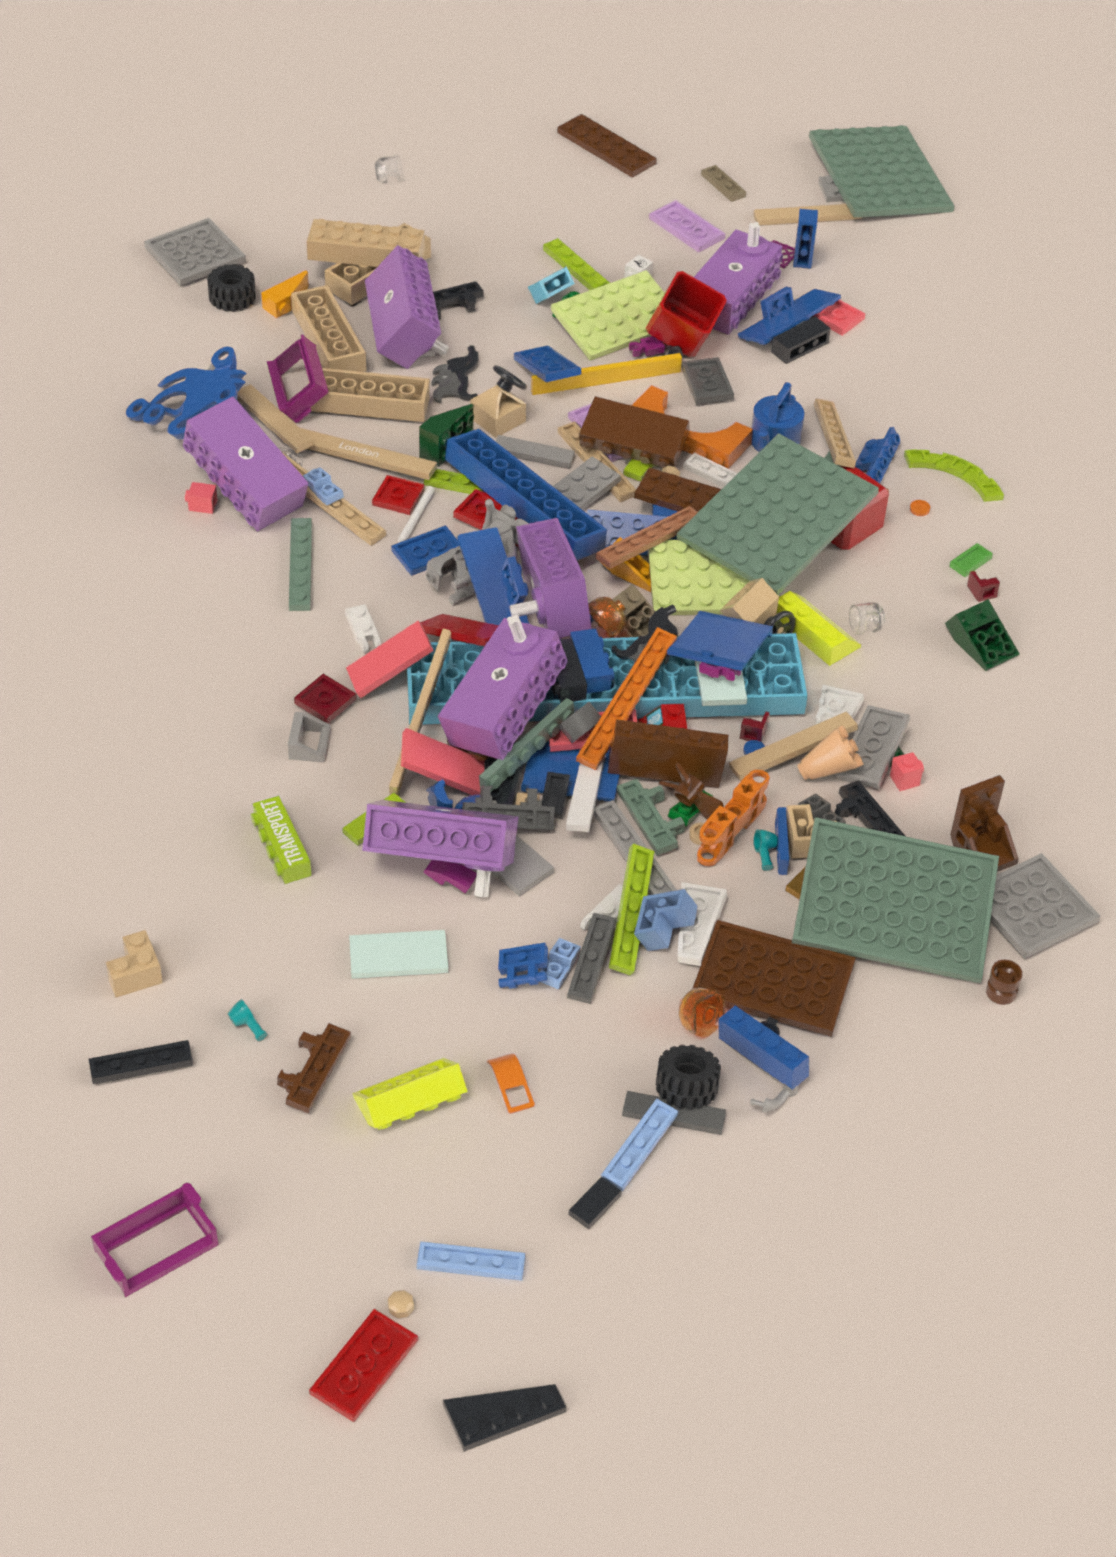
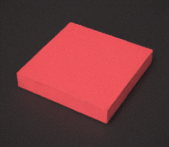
M838 300L834 305L828 306L822 312L814 314L813 318L817 317L829 326L832 331L843 336L865 319V313Z

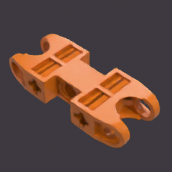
M756 769L746 775L733 790L732 799L725 807L719 806L701 827L699 839L702 844L697 852V861L704 866L715 865L733 846L734 837L742 828L748 829L760 815L767 801L764 794L770 780L767 772ZM760 776L765 780L763 782H756L753 778ZM710 853L713 855V858L704 859L702 855Z

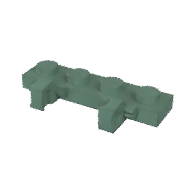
M638 779L618 785V795L656 855L678 848L676 837L685 832V823L681 817L668 822L661 817L655 807V804L665 799V792L661 785L648 790V788L642 787Z

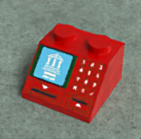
M661 704L638 720L640 723L687 729L684 704Z

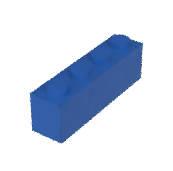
M737 1006L732 1007L718 1019L720 1040L781 1083L786 1084L791 1090L809 1076V1056Z

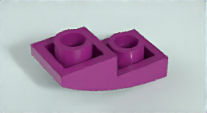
M431 860L423 872L440 885L447 881L465 894L477 876L476 872L460 863Z

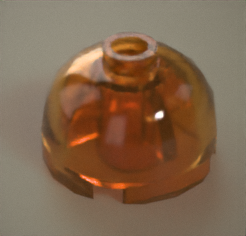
M602 596L588 603L589 614L600 628L605 629V634L609 638H615L623 631L626 625V617L623 611L626 608L619 600L614 601L610 597Z
M707 987L691 989L679 1003L678 1015L680 1022L687 1031L702 1038L710 1036L718 1028L715 1025L718 1019L725 1014V998L718 991Z

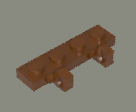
M328 1023L322 1035L317 1034L314 1036L303 1031L298 1045L299 1047L307 1048L310 1052V1057L301 1073L298 1072L297 1075L293 1073L287 1074L281 1069L277 1076V1085L286 1089V1092L289 1093L286 1097V1105L309 1114L349 1042L351 1031Z

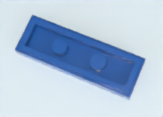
M778 807L775 817L777 869L779 875H787L789 848L786 807Z

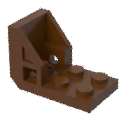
M1001 775L960 790L950 833L954 847L999 856L997 872L1017 865L1019 860L1008 824L998 813L1005 780Z

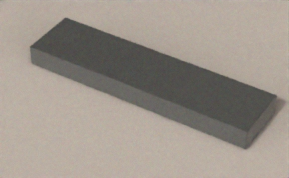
M593 912L568 990V999L591 1004L616 925V918Z
M627 1091L622 1116L641 1120L657 1098L678 1111V1115L671 1126L722 1135L726 1109L705 1105L698 1109L696 1107H692V1109H686V1107L678 1108L675 1104L670 1105L666 1102V1099L658 1096Z

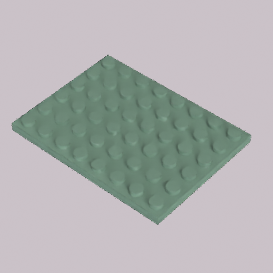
M907 126L810 130L809 138L854 218L954 211L955 205Z
M778 433L677 533V539L749 581L763 578L774 592L779 595L878 494L879 488Z
M815 817L792 943L981 983L999 856Z

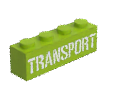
M275 796L253 803V813L250 814L254 827L258 826L260 841L267 845L266 852L270 860L273 859L275 862L273 865L276 875L282 877L284 884L310 877V859L280 797Z

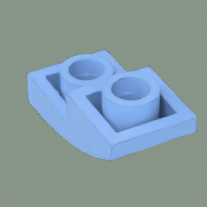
M322 468L313 469L303 475L304 479L308 482L309 488L326 506L344 497L343 490L332 483L331 476Z
M559 938L549 952L547 968L540 970V972L546 971L548 978L547 981H542L541 983L560 989L575 963L581 946Z

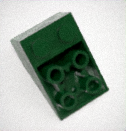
M468 404L427 419L419 427V458L437 462V467H440L446 461L447 439L474 430V405Z
M989 599L955 614L945 623L954 641L985 671L1020 655Z

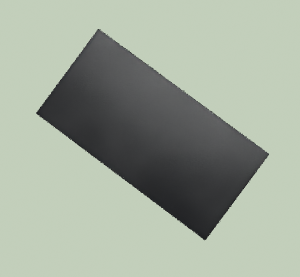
M547 772L542 806L555 807L554 818L562 819L570 775Z
M601 1176L569 1209L568 1215L589 1230L618 1200L622 1191Z

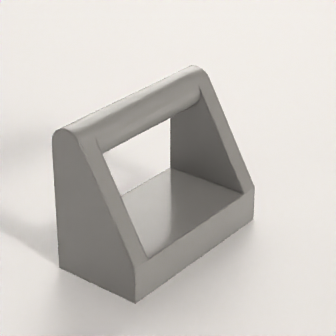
M295 712L288 741L289 760L323 762L331 726L304 712ZM304 731L321 732L317 751L301 744Z

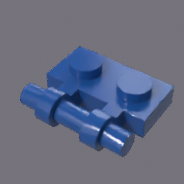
M546 943L499 950L498 970L501 975L507 974L506 978L498 980L499 987L513 989L518 988V985L530 984L532 986L538 985L539 982L547 981L546 971L538 972L540 968H547L548 947ZM528 971V974L517 976V972Z

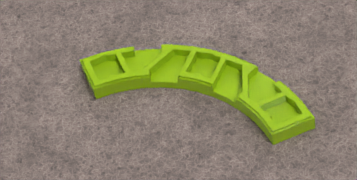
M904 450V457L909 468H928L952 474L972 486L981 496L983 502L998 501L1004 498V494L995 480L986 476L981 468L965 459L947 453H942V455L930 453V450Z

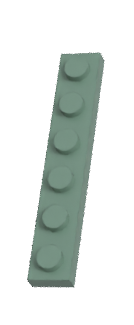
M291 518L289 611H310L312 518Z
M566 698L515 743L503 760L497 759L480 774V788L481 786H493L490 792L497 789L508 776L514 774L519 766L526 763L537 750L542 749L547 741L559 733L561 729L558 725L574 713V702Z

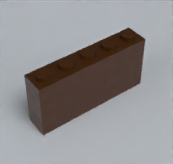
M594 396L579 432L580 446L587 449H596L606 454L619 455L625 459L638 460L644 464L657 465L661 468L666 466L676 467L690 432L689 420Z
M616 719L609 753L608 773L680 783L682 779L675 767L676 763L679 762L687 774L697 777L704 786L719 788L728 754L729 735Z

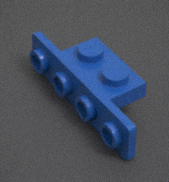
M889 427L883 439L866 441L855 463V467L861 471L868 470L866 474L879 483L882 481L900 444V436L896 433L895 428Z

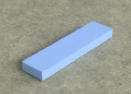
M656 1098L601 1176L623 1192L677 1117L678 1111Z
M420 1241L417 1269L522 1281L525 1253Z

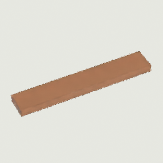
M689 506L597 552L596 559L611 569L676 536L698 512Z

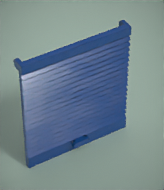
M699 611L688 627L683 630L677 640L669 647L667 654L742 671L767 637L771 638L773 626Z
M547 741L543 748L537 750L527 761L521 791L527 792L526 788H536L537 793H543L547 772L570 775L567 796H573L580 765L576 761V756L581 749L550 752V742ZM610 748L606 753L597 794L598 800L602 799L608 802L615 801L620 776L619 774L608 773Z

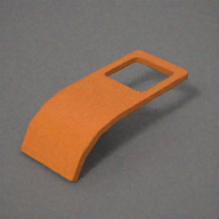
M511 1053L487 1060L496 1076L508 1113L511 1114L534 1107L532 1095L516 1055ZM524 1086L529 1103L511 1107L505 1090Z

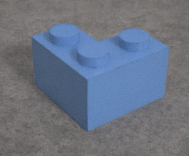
M685 889L643 896L634 935L647 951L669 948L673 929L694 925L698 906Z

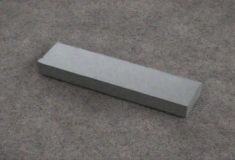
M498 435L496 439L499 445L516 458L569 469L575 457V451L502 435Z

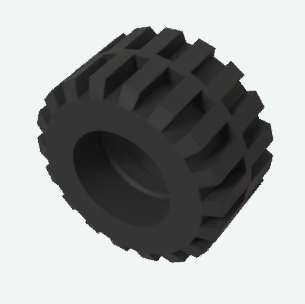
M226 264L213 269L208 274L209 301L217 309L240 311L254 303L256 299L255 276L249 268H244L242 265Z
M682 1044L679 1047H670V1050H665L659 1057L655 1084L656 1091L660 1093L659 1096L662 1099H666L667 1103L670 1105L675 1104L678 1108L686 1107V1109H692V1107H696L698 1109L702 1108V1105H709L711 1101H714L718 1092L721 1064H719L718 1058L713 1057L714 1054L712 1052L705 1051V1048H698L695 1045L685 1046V1044Z

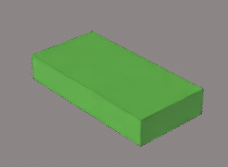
M976 543L950 561L949 567L966 577L970 571H975L991 560L993 553Z

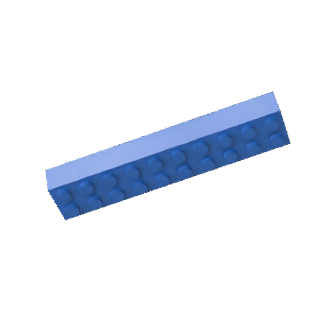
M476 429L447 439L445 460L502 506L506 504L512 507L518 519H522L530 524L558 518L576 560L604 549L607 529L482 430Z

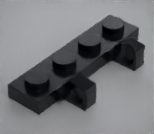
M473 281L434 291L433 295L438 319L441 320V308L450 305L464 304L468 312L476 311V299L484 297V290L478 282Z
M859 780L840 787L839 794L843 800H841V803L836 804L835 814L840 817H848L850 814L854 817L857 815L868 829L905 836Z

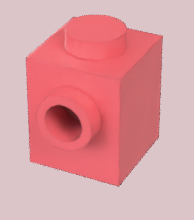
M192 482L190 489L186 490L185 502H188L189 511L213 514L218 501L216 485Z
M913 752L893 758L890 777L899 791L920 786L922 773L924 772L923 763L917 759Z

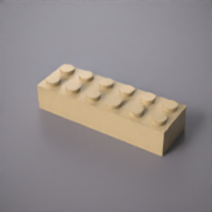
M313 219L307 238V260L378 267L397 245L409 249L418 258L423 257L425 230Z
M406 223L398 226L399 228H413ZM425 235V250L422 258L426 260L431 257V238ZM336 263L325 270V285H328L333 294L353 305L367 296L365 280L377 267Z
M328 285L291 293L292 312L305 336L316 344L322 367L365 372L366 352Z
M322 368L329 393L311 407V411L424 422L430 398V378Z

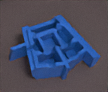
M443 779L426 789V792L429 793L427 797L430 806L453 808V800L448 799L444 790L446 783Z

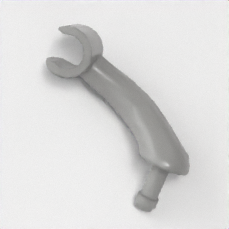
M783 1084V1090L774 1099L766 1098L764 1102L752 1098L750 1104L763 1107L762 1112L776 1110L781 1107L788 1097H793L797 1094L798 1085L791 1090L790 1087Z

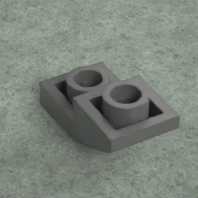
M588 702L558 725V727L570 742L573 743L594 727L600 720L601 715Z
M816 793L798 803V805L810 804L813 822L816 817L846 824V820L831 811V803Z

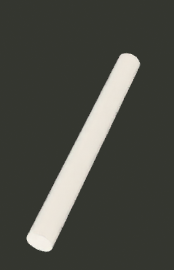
M432 486L427 487L400 534L398 542L408 539L435 491Z

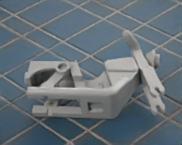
M487 499L485 501L487 510L482 530L497 527L507 558L513 556L517 558L515 544L519 545L516 526L529 523L522 519L515 520L516 513L512 507L505 504L498 511L495 509L493 501ZM460 546L452 548L448 552L428 561L425 575L428 582L433 584L437 591L440 590L443 576L451 572V575L454 577L451 586L454 588L455 593L449 596L451 605L475 594L473 584L468 587L466 586L467 583H472Z

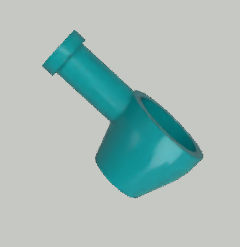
M757 829L753 837L754 849L756 852H760L762 870L769 871L773 869L769 850L776 848L777 836L767 830Z
M242 999L237 1001L227 1013L234 1026L247 1024L257 1041L266 1038L267 1032L261 1028L246 1003Z

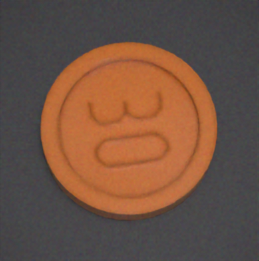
M914 500L910 504V511L916 516H926L930 512V504L924 500Z

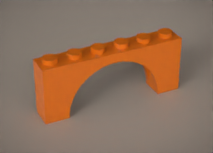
M651 385L632 406L665 414L664 410L667 408L668 392ZM735 422L730 427L717 432L700 433L690 431L683 451L692 455L697 453L729 469L751 445L753 429Z

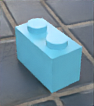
M567 267L528 286V289L537 304L575 283Z

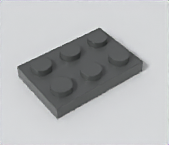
M719 357L682 361L681 368L696 404L734 400L733 389Z

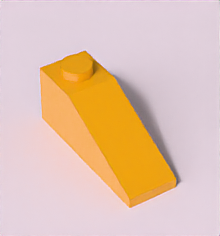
M305 270L261 292L262 308L276 319L292 311L291 293L308 289V271Z
M619 537L613 544H615V543H617V542H619V541H621V540H623V539H622L621 537ZM640 555L611 569L606 567L613 575L651 592L649 563Z

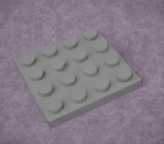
M210 218L144 241L145 248L180 286L208 276L213 269H217L219 266L226 264L238 265L246 262V255Z
M1042 853L996 875L990 921L1025 959L1098 923L1101 916Z

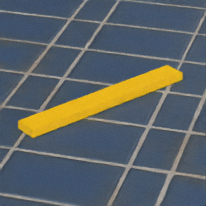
M680 353L586 367L581 368L582 375L545 382L534 375L531 376L532 395L680 373L682 356Z

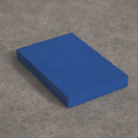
M445 525L391 545V551L408 573L413 576L426 571L427 563L432 558L438 557L460 545L457 538Z

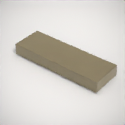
M717 165L701 170V176L729 201L733 202L746 197V191Z

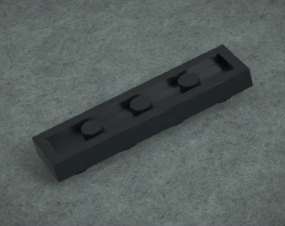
M189 1040L89 1058L92 1083L98 1084L193 1066Z

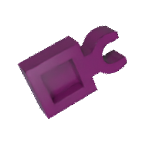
M651 336L640 339V343H629V351H632L633 357H638L642 353H645L646 356L664 353L665 346L662 341Z
M704 662L699 664V672L707 674L712 678L724 676L727 680L734 681L735 675H741L739 670Z

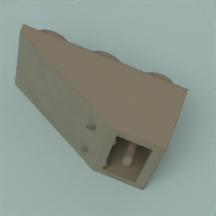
M631 584L606 603L595 616L606 630L617 638L640 637L648 634L650 617L656 611L634 584Z

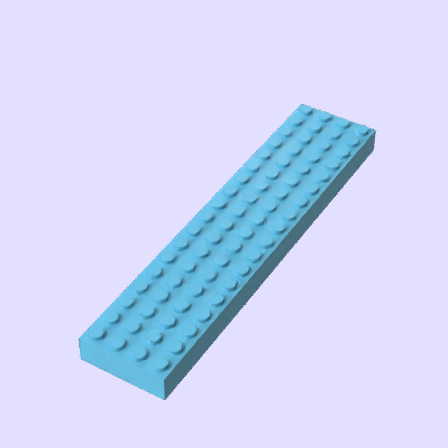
M796 633L772 634L771 638L767 637L743 668L742 674L747 704L702 706L695 660L670 655L668 663L665 665L663 661L635 706L637 719H641L661 704H684L686 717L764 715L765 711L770 712V715L805 714L807 690ZM639 637L603 638V651L608 653L609 668L612 667L614 671V681H611V690L587 693L586 700L574 702V713L588 702L593 705L597 712H605L635 664L630 659H621L611 652L612 646L615 645L620 650H626ZM430 642L434 651L407 668L409 725L438 642ZM465 642L450 643L423 724H441L438 718L439 713L484 646ZM552 686L528 722L543 720L560 704L558 695L553 693Z

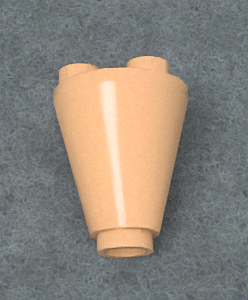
M843 725L834 729L801 760V763L797 764L805 780L854 770L864 765L860 755L855 753L859 750L853 739L848 740L847 737L849 735Z

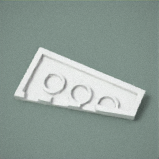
M823 685L819 710L816 715V724L846 711L854 719L864 701V694Z
M681 882V890L685 889L698 908L694 925L680 927L678 962L701 966L717 920H719L726 901L727 889Z

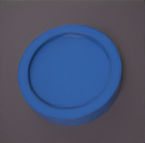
M750 740L744 744L743 753L747 755L765 747V745L760 741Z

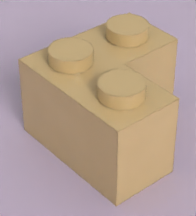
M810 804L787 805V832L791 858H807L814 823Z
M146 930L123 936L125 956L106 962L108 979L115 998L163 983L160 964Z

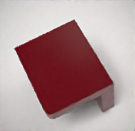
M970 571L967 587L975 599L981 602L997 598L1000 585L997 577L980 579L975 571Z
M765 711L762 721L743 718L739 739L762 742L768 728L770 712Z

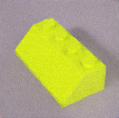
M788 591L779 597L776 614L782 611L792 612L796 619L793 633H796L797 639L829 666L861 648L859 642L804 597L792 591ZM784 617L780 619V622L786 624L789 622V618Z
M441 1058L352 1094L367 1124L381 1130L390 1127L392 1121L397 1119L407 1120L413 1118L415 1112L420 1110H433L438 1107V1103L445 1100L447 1102L456 1101L461 1098V1094L468 1091L459 1063Z

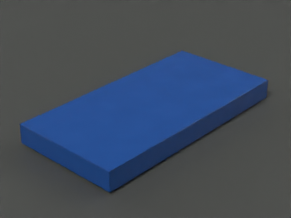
M548 345L514 353L515 361L545 382L582 375L581 368Z

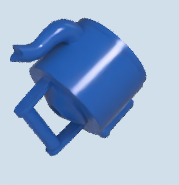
M789 382L784 383L778 395L764 397L754 406L751 443L758 452L778 433L799 445L801 443L805 413L802 405L791 394L792 385Z

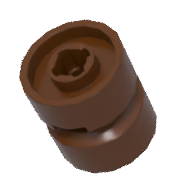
M1004 959L998 960L993 964L986 986V994L992 1002L1006 1005L1016 999L1023 974L1021 967L1017 963Z

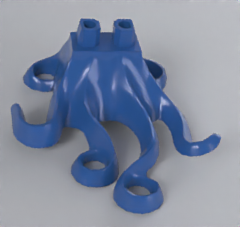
M229 346L222 347L211 358V362L215 367L214 370L185 368L165 377L157 386L163 389L168 387L167 389L160 392L151 402L142 398L136 399L126 409V415L131 420H143L149 425L158 424L165 415L175 418L169 424L167 431L178 440L184 439L187 420L231 397L237 400L239 390L246 383L242 378L247 373L236 369L237 359L234 349ZM228 354L225 359L220 360L222 356ZM180 380H184V381H182V382H180V383H177V384H175V385L170 386V385L173 384V383H176V382H178V381H180ZM178 395L186 396L185 401L178 409H171L162 405L164 401Z

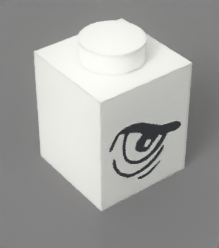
M640 255L636 256L625 265L624 278L646 270L652 277L653 262Z

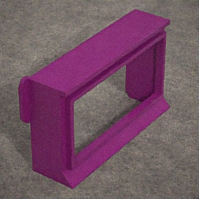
M301 334L300 339L295 341L273 361H266L278 408L295 423H299L311 412V407L329 393L316 344L303 334ZM300 359H303L309 384L288 401L281 375Z
M184 1183L182 1187L91 1236L95 1253L98 1254L110 1275L120 1286L125 1298L219 1245L216 1228L199 1206L201 1197L190 1183ZM187 1210L205 1236L135 1276L126 1279L124 1273L109 1252L180 1212Z

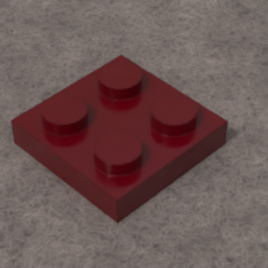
M323 673L294 697V704L329 724L357 700V695Z

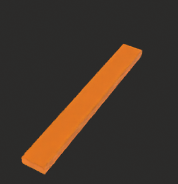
M657 627L576 756L577 762L594 770L598 768L611 747L616 719L627 721L668 655L667 650L675 642L677 636Z

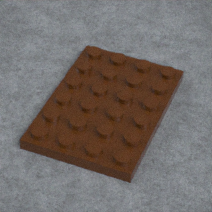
M717 920L694 982L691 998L730 1009L737 1006L751 1015L766 1019L772 1017L780 1023L832 1037L856 957L830 950L794 944L792 940Z

